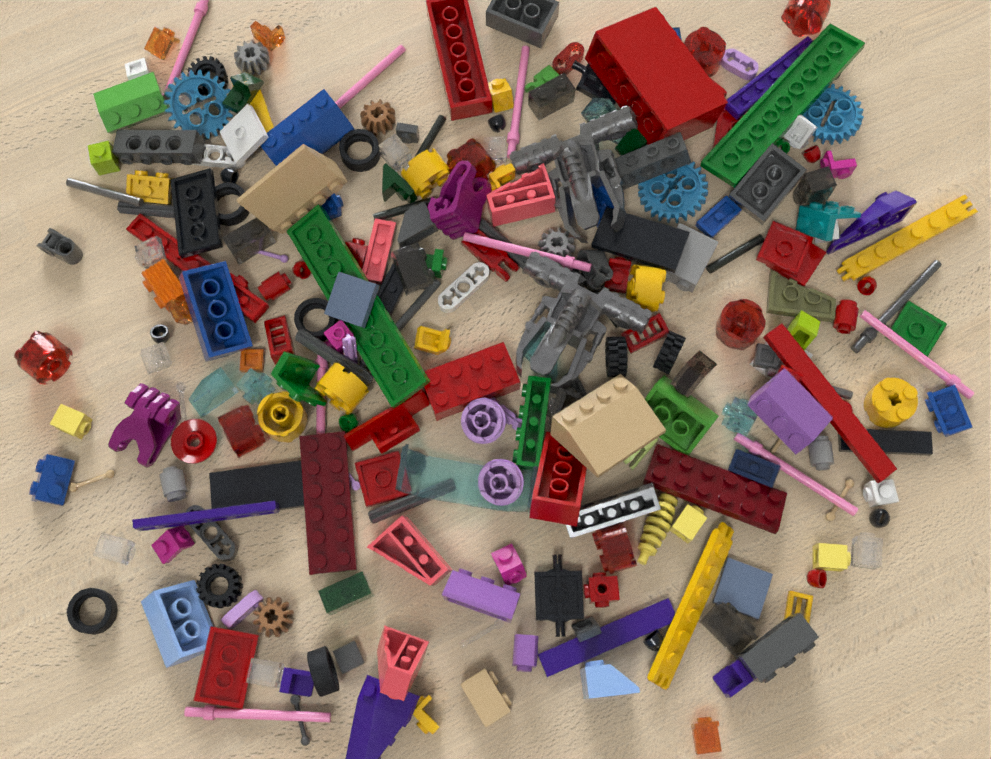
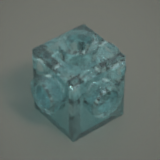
M252 368L236 384L239 390L244 393L242 397L251 405L254 403L259 405L264 397L271 393L274 394L276 390L271 384L273 380L265 373L260 375Z
M734 397L732 403L727 402L721 412L724 415L721 424L732 432H738L747 436L758 415L748 406V400Z

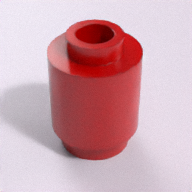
M278 271L262 281V285L257 288L268 302L271 299L274 301L291 290L289 285L292 283L285 272L280 274Z
M852 300L839 301V305L836 306L835 320L833 322V328L838 333L850 334V332L856 330L859 313L857 302Z

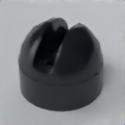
M502 114L496 115L487 121L494 132L498 133L500 129H505L506 122Z
M225 168L221 171L220 176L224 183L236 184L239 172L233 168Z
M155 325L150 330V335L157 344H164L170 338L169 330L165 325Z
M876 509L871 512L869 521L872 526L883 528L889 524L890 515L884 509ZM883 514L884 517L882 523H879L878 521L880 520V517Z
M656 630L649 634L643 643L648 649L659 651L664 638Z

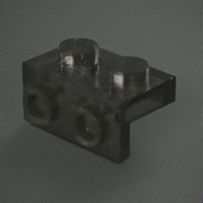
M559 387L556 397H551L548 404L546 416L550 417L549 425L552 423V416L580 399L581 394L577 393V390L570 387H564V389Z
M718 601L699 622L736 657L751 640L758 638L754 633L756 628L748 620L742 621L736 615L738 610L731 603L727 602L725 604Z

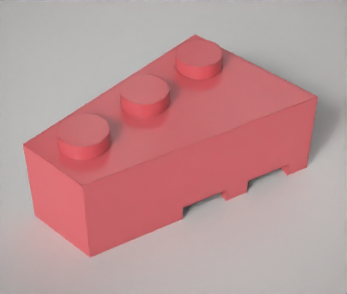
M544 163L539 165L537 170L521 175L519 180L513 183L509 182L487 194L488 212L493 227L555 212V195Z
M402 515L367 546L370 550L375 551L430 586L438 584L453 570L407 516Z
M384 626L377 648L380 693L387 695L391 699L405 700L422 667L429 641Z

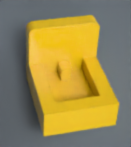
M506 78L494 79L488 83L494 112L512 109L514 107L512 89Z
M512 163L506 166L501 165L489 174L491 192L515 179V168Z
M419 326L417 328L414 349L435 355L442 354L450 347V330L438 331Z
M422 695L417 702L413 715L418 720L416 725L425 734L430 732L433 735L440 726L423 710L433 698L430 695L426 698Z

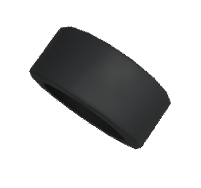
M355 129L346 133L340 140L339 151L341 159L350 170L356 172L369 171L378 163L381 152L378 139L373 133L364 129ZM355 142H367L372 146L370 156L361 160L350 158L347 152L348 148Z
M227 182L215 186L217 202L226 195L233 194L240 197L245 193L244 189L235 183ZM240 205L231 214L219 213L220 224L225 226L237 225L246 219L249 211Z
M310 298L303 301L294 313V323L297 330L304 329L321 341L327 340L324 332L336 324L338 319L329 316L328 325L318 332H311L305 328L303 318L309 311L313 309H323L325 311L328 301L321 298Z
M97 588L83 589L76 593L68 604V622L73 629L80 633L92 635L103 633L116 620L118 612L117 603L113 596L105 590ZM97 597L105 603V615L98 624L86 625L80 620V607L86 599Z
M324 646L307 652L310 674L318 695L323 697L339 691L337 672L328 648Z

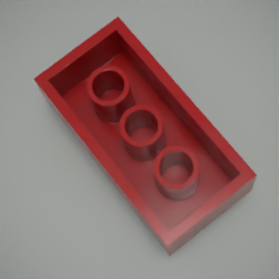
M504 342L424 371L430 383L423 388L436 421L464 411L465 407L473 400L479 398L496 399L520 390V379Z
M546 432L531 500L529 518L577 527L587 468L551 436V432Z

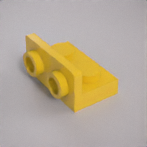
M135 170V174H127L126 194L142 198L144 202L171 204L170 180L174 178H169L168 173L156 172V176H150L148 171Z

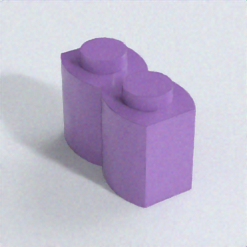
M514 635L512 666L517 667L518 672H532V668L537 667L539 636Z

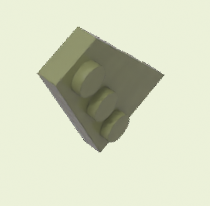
M771 270L769 274L766 313L796 317L802 310L819 321L833 323L836 310L835 298L813 288H805L797 284V281L791 278L789 280L778 275L779 273Z

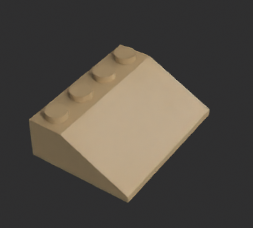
M302 144L236 200L270 229L284 234L316 205H323L328 197L333 193L339 192L348 181L335 161Z
M619 374L552 416L550 435L599 478L666 432V429L637 387Z

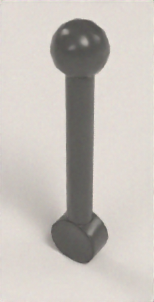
M292 695L290 702L294 704L296 711H301L299 706L300 696ZM298 721L302 735L301 744L307 746L310 743V738L306 735L303 721Z

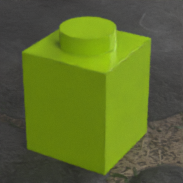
M109 141L88 145L90 163L99 176L120 171L118 158L112 153L113 146Z
M801 310L789 324L788 331L803 350L816 338L820 321Z

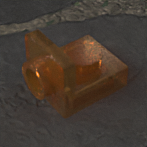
M257 21L250 25L253 37L271 52L276 47H279L285 39L283 27L280 25L272 31L266 25L262 26Z
M154 27L144 49L159 59L165 60L172 43L179 44L180 39L175 37V32L167 27L163 29Z
M172 299L166 303L176 323L188 325L193 322L186 300Z
M711 716L697 718V723L691 724L697 755L722 751L717 727L720 726L719 721H712Z

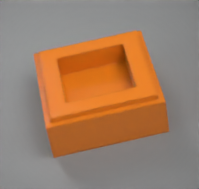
M264 349L242 350L240 372L263 373Z

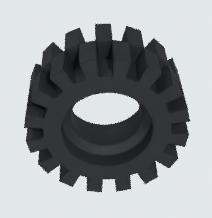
M202 56V61L197 58V63L192 62V68L188 67V72L192 70L194 75H197L199 69L202 71V76L208 71L215 73V76H218L217 83L225 82L222 88L226 89L228 75L222 62L220 63L217 58L214 60V57L210 56L208 60L206 56ZM198 87L200 95H208L209 92L206 87Z
M669 331L653 368L670 374L686 337Z
M625 336L606 337L605 365L607 377H616L619 374L626 377L628 369Z
M213 564L212 567H206L205 572H201L199 575L201 577L200 580L196 582L198 585L196 592L200 594L198 596L200 600L214 608L231 606L232 602L235 603L237 601V596H241L240 588H243L241 576L238 575L236 570L225 564ZM218 577H224L228 581V589L222 595H215L211 590L212 582Z

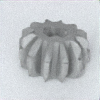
M253 39L248 44L244 41L243 46H237V52H234L237 68L242 73L246 72L252 76L256 72L261 75V70H267V64L270 63L268 49L261 42L255 43Z
M560 227L557 229V232L550 228L548 234L543 233L542 240L538 242L539 251L566 257V255L572 256L571 253L575 251V246L572 245L574 238L569 237L568 231L561 233Z

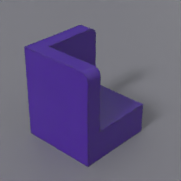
M739 659L732 661L712 677L726 698H731L754 680Z
M284 667L279 692L311 697L314 683L310 671Z

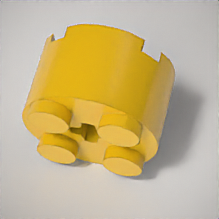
M432 148L431 153L425 150L408 162L410 167L407 171L403 168L401 176L413 188L416 196L425 199L432 194L433 188L436 186L443 187L451 170L438 152Z
M633 265L629 275H633V278L627 283L626 298L641 305L640 307L643 309H648L651 312L658 311L659 304H663L665 299L662 283L666 279V270Z
M335 362L317 382L314 390L321 396H327L331 399L329 404L336 410H342L349 415L369 393V390H367L368 387L355 374L343 372L342 370L345 367Z
M888 377L880 381L866 394L863 403L864 410L867 412L870 421L876 426L893 428L901 425L914 415L918 407V392L908 382L899 378Z
M280 391L279 393L267 395L262 399L257 409L260 427L275 441L290 443L298 438L306 428L308 420L306 410L301 402H297L289 397V392ZM280 415H282V416H285V415H286V417H285L284 419H282V418L279 419V416H280Z

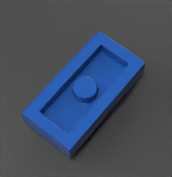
M726 195L699 219L695 226L704 235L714 238L741 213L742 209Z

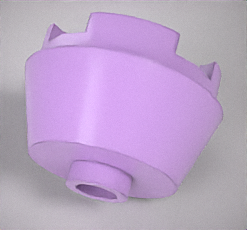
M488 398L473 400L465 407L461 416L463 432L471 441L479 444H488L498 439L506 425V417L502 407L494 400Z
M495 459L485 464L478 476V487L481 495L488 502L499 506L508 505L516 501L522 493L524 486L523 475L513 462L506 459Z

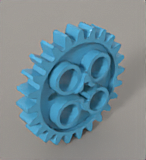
M200 69L197 75H194V72L190 70L189 77L182 72L180 74L182 80L175 77L173 80L176 86L169 84L168 88L172 92H165L164 94L170 98L163 102V104L169 106L164 113H171L172 115L169 117L168 122H176L173 126L174 129L180 126L181 130H197L201 136L204 135L206 140L210 138V133L217 137V130L221 131L224 128L222 124L226 126L229 123L226 118H233L234 116L222 104L230 89L224 90L222 88L225 82L217 83L218 76L211 79L209 71L205 76H202ZM199 86H204L208 89L209 93L207 96L200 95L198 92ZM186 95L190 100V104H181L179 96ZM212 96L216 97V100L206 103L202 110L198 107L187 114L182 113L183 110L193 107L197 102L201 103ZM210 105H214L219 109L218 115L215 116L209 112ZM195 114L199 116L200 124L194 125L191 123L190 115Z
M832 84L831 88H827L802 115L818 127L812 135L814 136L813 142H816L819 138L823 145L826 140H829L831 145H833L835 140L841 144L843 138L849 141L850 137L855 136L857 130L860 129L864 118L862 116L864 109L860 108L861 102H855L856 95L849 96L850 90L843 92V86L835 89V84ZM835 101L836 103L825 125L821 127L820 125L824 117L826 116L831 103Z
M692 162L689 165L687 164L639 183L638 189L640 191H638V197L641 198L640 204L645 205V212L651 210V217L658 215V221H661L664 217L667 219V223H670L671 218H674L675 222L678 223L680 217L687 221L688 214L695 217V210L701 211V204L706 203L705 197L708 196V190L706 189L708 188V182L705 181L706 174H701V167L694 169L695 162ZM674 174L675 177L668 178L667 175ZM690 185L693 188L690 190H686L683 187ZM657 189L663 191L660 194L653 193V191ZM672 201H677L680 204L673 206L670 203Z

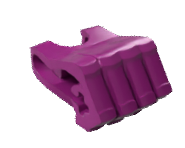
M460 161L456 164L444 183L439 198L431 197L427 206L431 221L435 223L439 230H442L444 235H449L452 240L463 237L465 232L471 234L477 232L483 205L487 200V194L491 192V184L485 178L478 177L474 179L476 169L469 161Z
M140 383L129 393L124 402L134 411L116 426L109 440L108 447L115 452L125 450L133 439L136 440L139 448L137 461L142 466L148 468L156 462L165 443L179 424L181 412L180 403L177 400H170L168 394L160 393L154 387L149 389L147 385Z

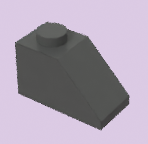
M424 202L412 205L405 212L397 239L399 249L402 245L409 248L438 231L435 223L430 219L429 210Z

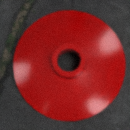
M189 419L182 422L174 430L171 437L173 453L178 459L189 464L201 463L207 460L217 446V434L214 428L208 422L201 419ZM200 440L199 445L194 447L193 442Z

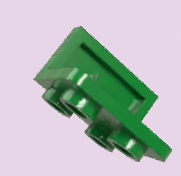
M284 351L270 374L277 380L276 384L282 389L287 390L289 397L297 402L303 400L315 407L317 404L326 406L327 401L309 385L320 365L316 361Z

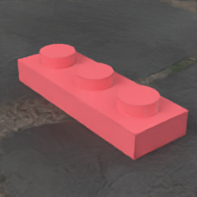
M381 219L374 220L362 269L366 278L371 283L382 285L397 227L396 222Z

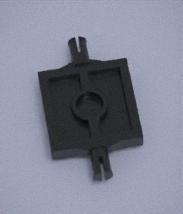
M575 60L571 68L582 73L576 90L613 109L616 101L590 65L587 64L585 66Z
M557 554L552 555L553 569L546 572H534L536 621L548 620L555 622V637H560V627L561 637H566L565 622L584 619L582 570L569 571L562 569V555L558 554L557 564Z

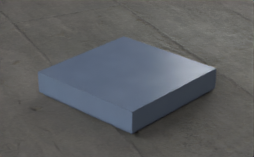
M338 272L324 314L365 328L380 285Z
M726 558L712 603L758 620L773 574L734 559Z

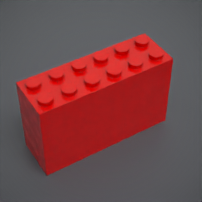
M657 7L595 31L585 60L619 107L627 105L635 113V119L638 123L637 130L645 137L647 145L681 132L683 140H686L714 126L728 102Z

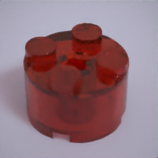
M789 0L781 19L792 30L793 35L797 37L816 34L820 32L828 16L831 1Z
M700 27L687 36L684 44L700 63L706 74L712 77L721 66L726 50V42L718 33L709 30L707 27Z
M474 138L469 139L459 148L450 150L447 154V166L450 168L449 174L460 161H469L475 167L476 175L474 179L480 177L488 181V174L496 169L495 161Z
M748 299L729 302L717 319L716 337L724 345L732 349L745 350L752 346L762 334L766 324L761 307Z
M35 331L22 348L15 352L14 358L17 360L20 369L39 384L46 385V381L52 380L55 382L66 373L71 364L69 356L73 357V353L69 347L52 334Z
M248 404L245 406L241 405L217 417L237 458L262 447L263 443L266 442L259 424L254 426L256 422Z
M623 522L598 529L592 533L597 550L602 549L603 555L599 557L604 572L609 571L610 574L637 566Z

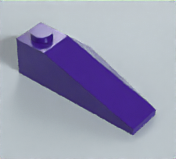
M899 191L880 194L875 198L876 201L861 214V217L857 218L839 236V239L832 242L826 251L827 254H832L903 221L917 204V201Z
M367 675L357 698L345 759H381V755L388 745L392 746L396 739L394 737L402 726L406 727L411 720L420 696L408 692L404 701L391 699L387 695L380 693L379 679Z

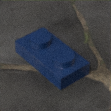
M736 449L728 471L773 488L781 466Z

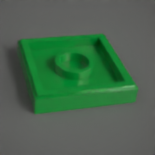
M908 301L890 329L928 357L947 323Z

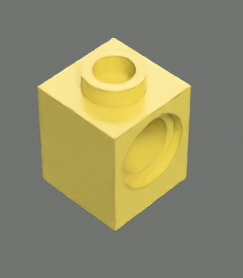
M60 404L50 425L82 440L84 435L91 429L92 419L84 413Z
M687 504L671 526L670 531L689 544L707 517L703 515L704 511L699 507Z
M818 543L813 546V569L837 572L848 569L851 563V554L847 552V545Z

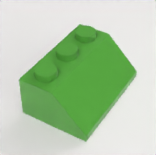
M154 72L93 93L100 117L107 133L110 134L167 114L164 111L169 108L168 105L163 104L165 97Z
M665 375L653 386L645 398L666 429V432L660 438L678 452L690 455L719 417V415Z

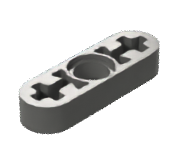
M199 505L190 506L186 510V512L201 511L205 509ZM217 522L189 525L217 558L223 561H231L236 557L238 553L237 545ZM209 527H215L217 529L216 537L211 540L207 539L205 536L206 530ZM221 541L227 547L231 545L229 548L231 553L229 555H221L223 549L216 543Z

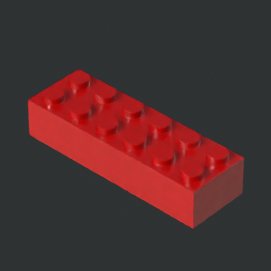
M426 0L427 17L451 121L492 113V98L468 0Z

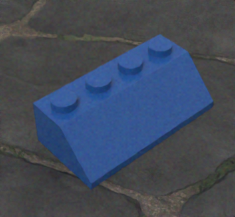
M323 89L267 132L269 138L260 146L277 166L302 144L324 154L337 144L346 133L355 130V128L326 90Z
M226 261L182 271L179 280L205 362L227 357L252 347V341Z

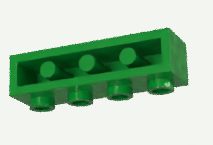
M528 375L527 384L523 383L521 397H525V404L520 405L518 419H522V425L517 427L515 441H519L518 450L514 449L512 462L516 463L520 471L538 472L551 378Z

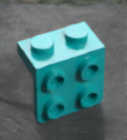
M826 201V204L809 202V205H800L796 230L824 241H832L836 219L860 218L861 213L854 211L855 208L852 206L840 207L839 203L834 201Z

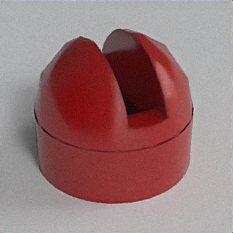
M818 145L804 150L802 155L808 163H815L821 158V151Z
M304 261L294 263L295 265L292 267L293 274L298 278L307 279L311 272Z
M871 276L862 278L857 284L858 291L867 296L873 294L877 288L876 279ZM867 283L871 284L869 289L865 287Z
M823 569L810 570L806 576L807 583L814 588L823 589L827 583L826 571Z

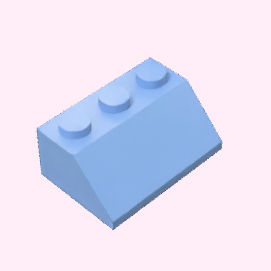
M195 580L155 590L141 601L166 668L187 662L203 654L210 626L213 627L205 604L198 597L200 594L196 592L198 587Z
M604 660L589 661L585 664L584 668L580 669L583 699L640 693V689L636 684L611 664L604 665Z

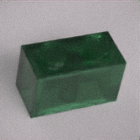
M363 571L318 591L326 613L329 615L336 614L374 597L367 576Z

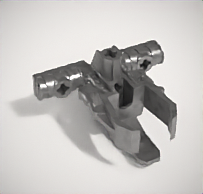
M627 105L621 107L622 109L618 111L613 110L601 115L598 119H591L586 124L585 122L581 123L580 135L562 142L554 134L549 139H542L539 143H532L517 152L515 150L509 154L517 175H521L523 172H533L543 163L546 167V164L551 163V161L555 162L556 168L548 173L555 195L554 206L559 211L564 228L581 243L588 242L576 230L575 217L578 225L584 230L597 226L600 219L592 184L596 188L605 186L613 203L611 227L618 232L624 226L627 213L624 209L623 180L617 171L614 153L610 149L599 150L598 147L601 141L620 139L631 129L638 128L635 113ZM607 162L610 169L614 172L615 177L610 178L604 171V164ZM557 181H561L562 187L558 188Z
M535 251L531 252L522 273L528 274L539 285L545 288L557 289L560 293L557 298L544 296L541 303L535 309L533 317L530 321L526 322L525 331L516 351V372L522 377L521 366L523 357L543 332L546 334L530 359V369L542 376L551 373L566 345L572 346L577 351L568 374L563 376L559 382L550 386L549 393L558 394L570 387L571 383L584 370L587 363L592 361L597 346L600 345L607 330L598 321L601 315H607L608 318L612 319L621 328L631 329L642 334L652 313L648 309L641 308V305L627 298L623 299L615 292H610V289L606 287L597 295L579 286V273H573L570 271L571 269L563 268L560 266L561 264L546 256L542 257L540 253ZM547 309L549 311L547 318L542 316L539 322L535 324L534 321ZM589 334L595 335L592 343L593 346L590 352L585 350L586 338Z

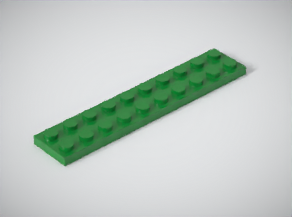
M830 23L701 161L700 167L735 188L772 143L776 145L792 127L797 116L803 115L864 49L865 42Z
M316 205L287 230L288 235L328 301L338 272L368 281L323 206ZM376 295L365 328L343 321L356 338L358 352L392 408L402 404L430 383L429 378L378 295Z

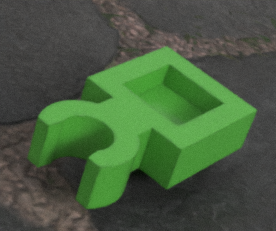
M548 65L534 76V82H530L525 86V92L528 93L530 90L536 91L532 94V99L536 100L540 97V92L544 91L548 94L562 84L563 78Z

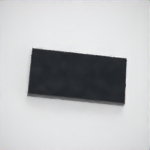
M211 168L171 179L179 256L183 259L222 248L223 243L215 180Z
M606 207L591 243V248L661 268L672 273L676 272L690 232L628 213L626 214L623 228L616 232L611 227L613 209Z
M301 460L209 473L212 509L269 501L279 503L280 510L304 507Z

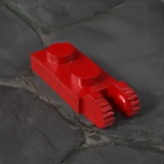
M479 229L474 233L475 235L487 237ZM461 241V245L479 261L486 264L492 272H495L505 282L510 279V276L500 267L502 262L514 272L519 270L518 265L508 257L505 251Z

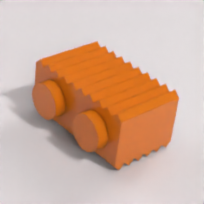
M164 259L142 271L141 274L145 278L142 283L149 293L154 291L156 297L153 299L160 309L165 307L170 313L186 302L179 279Z

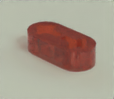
M578 42L568 44L554 58L552 68L561 77L568 75L573 70L571 67L576 60L580 63L583 60L584 46ZM565 63V68H564V67L558 68V65L561 66V65H563V64Z

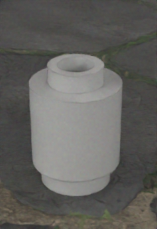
M817 436L808 445L811 467H816L818 471L828 470L830 465L834 464L832 443L829 441L828 436Z
M177 466L163 469V473L159 477L164 497H167L168 502L185 499L187 487L183 470L177 469Z

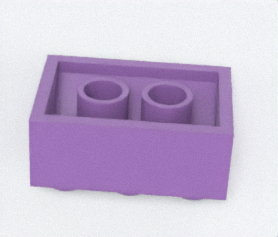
M786 368L782 369L751 395L748 406L795 455L813 442L833 419L824 407Z
M459 568L458 572L452 570L442 593L444 600L511 623L520 598V593L516 592L517 588L506 584L502 588L494 585V580L481 576V579L471 577L472 572Z

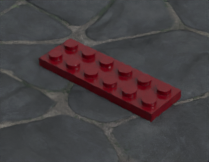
M345 431L299 436L309 575L357 570L347 441L344 438Z
M656 444L642 483L644 485L653 483L655 489L775 535L779 531L788 494L660 444Z

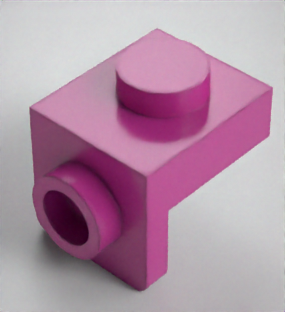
M831 150L826 151L820 161V168L825 173L826 179L848 178L857 167L855 158L834 161Z
M340 320L324 332L328 339L325 344L344 355L342 339L346 337V334L354 335L345 323Z
M179 526L167 529L151 546L162 564L171 562L183 549L191 548L195 543L186 528Z
M512 543L491 553L504 584H515L527 577L523 563Z

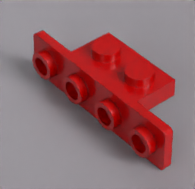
M420 389L397 407L388 408L346 433L344 438L352 451L373 440L380 453L383 454L421 431L412 416L428 407L430 403L424 391Z

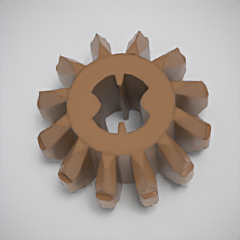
M379 99L378 103H374L371 100L370 106L364 104V111L360 113L363 128H366L369 132H374L375 136L379 132L385 135L386 130L392 131L393 124L396 123L395 110L390 107L389 102L383 104L382 100Z
M268 597L266 599L267 605L262 602L258 603V606L262 609L260 612L254 610L253 614L259 616V618L255 619L253 624L260 625L257 632L263 633L265 631V637L270 638L274 633L275 637L279 638L281 636L280 629L285 633L289 632L285 625L286 623H294L293 620L288 619V616L293 615L294 611L286 610L290 603L287 601L282 603V598L277 597L273 602L272 598ZM275 611V615L278 616L277 621L273 620L272 623V620L269 619L270 614L274 615Z

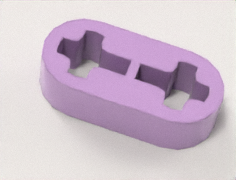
M735 49L725 50L720 60L721 66L744 80L753 79L759 69L758 63L754 59ZM730 57L734 58L731 62L727 60ZM748 67L751 68L749 72L745 71V69H747Z
M257 590L252 591L221 619L222 623L228 630L233 629L258 607V603L264 601V598Z

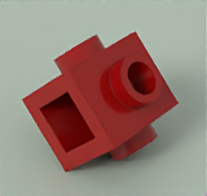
M605 572L593 573L592 577L588 578L587 584H583L584 598H589V604H595V608L610 607L609 603L620 600L617 576H607ZM597 587L603 588L604 593H600Z

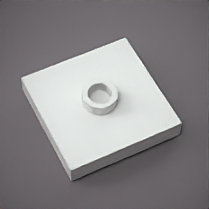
M249 104L220 131L235 163L239 165L269 138L253 106Z

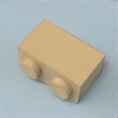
M483 669L460 685L484 726L488 727L511 712L509 706L512 703L505 692L500 694L496 685L499 684V681L493 671L487 673L486 669Z

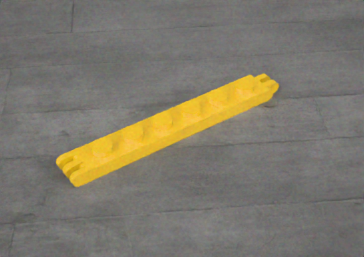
M963 195L844 260L841 263L842 267L836 270L839 275L845 271L847 272V274L841 277L843 282L850 278L856 281L970 218L978 211L974 208L968 212L967 209L973 206V204L969 201L963 205L962 202L968 199L966 195Z
M721 522L718 528L712 531L648 673L647 679L664 690L668 689L732 546L733 540L731 538L734 530L725 522Z

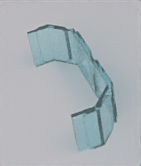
M409 444L403 446L395 490L416 497L497 511L530 512L538 472L537 466H533L531 470H520L524 479L521 495L513 503L499 506L488 502L480 493L478 476L484 465L425 456L408 449Z

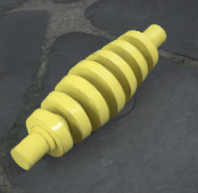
M662 493L658 498L661 510L649 513L650 516H647L645 520L647 525L643 527L644 533L640 537L642 542L638 544V549L641 553L637 562L642 565H646L649 556L656 555V548H660L662 544L660 540H664L667 536L666 533L670 531L671 526L669 524H672V516L676 511L674 507L678 503L675 496Z

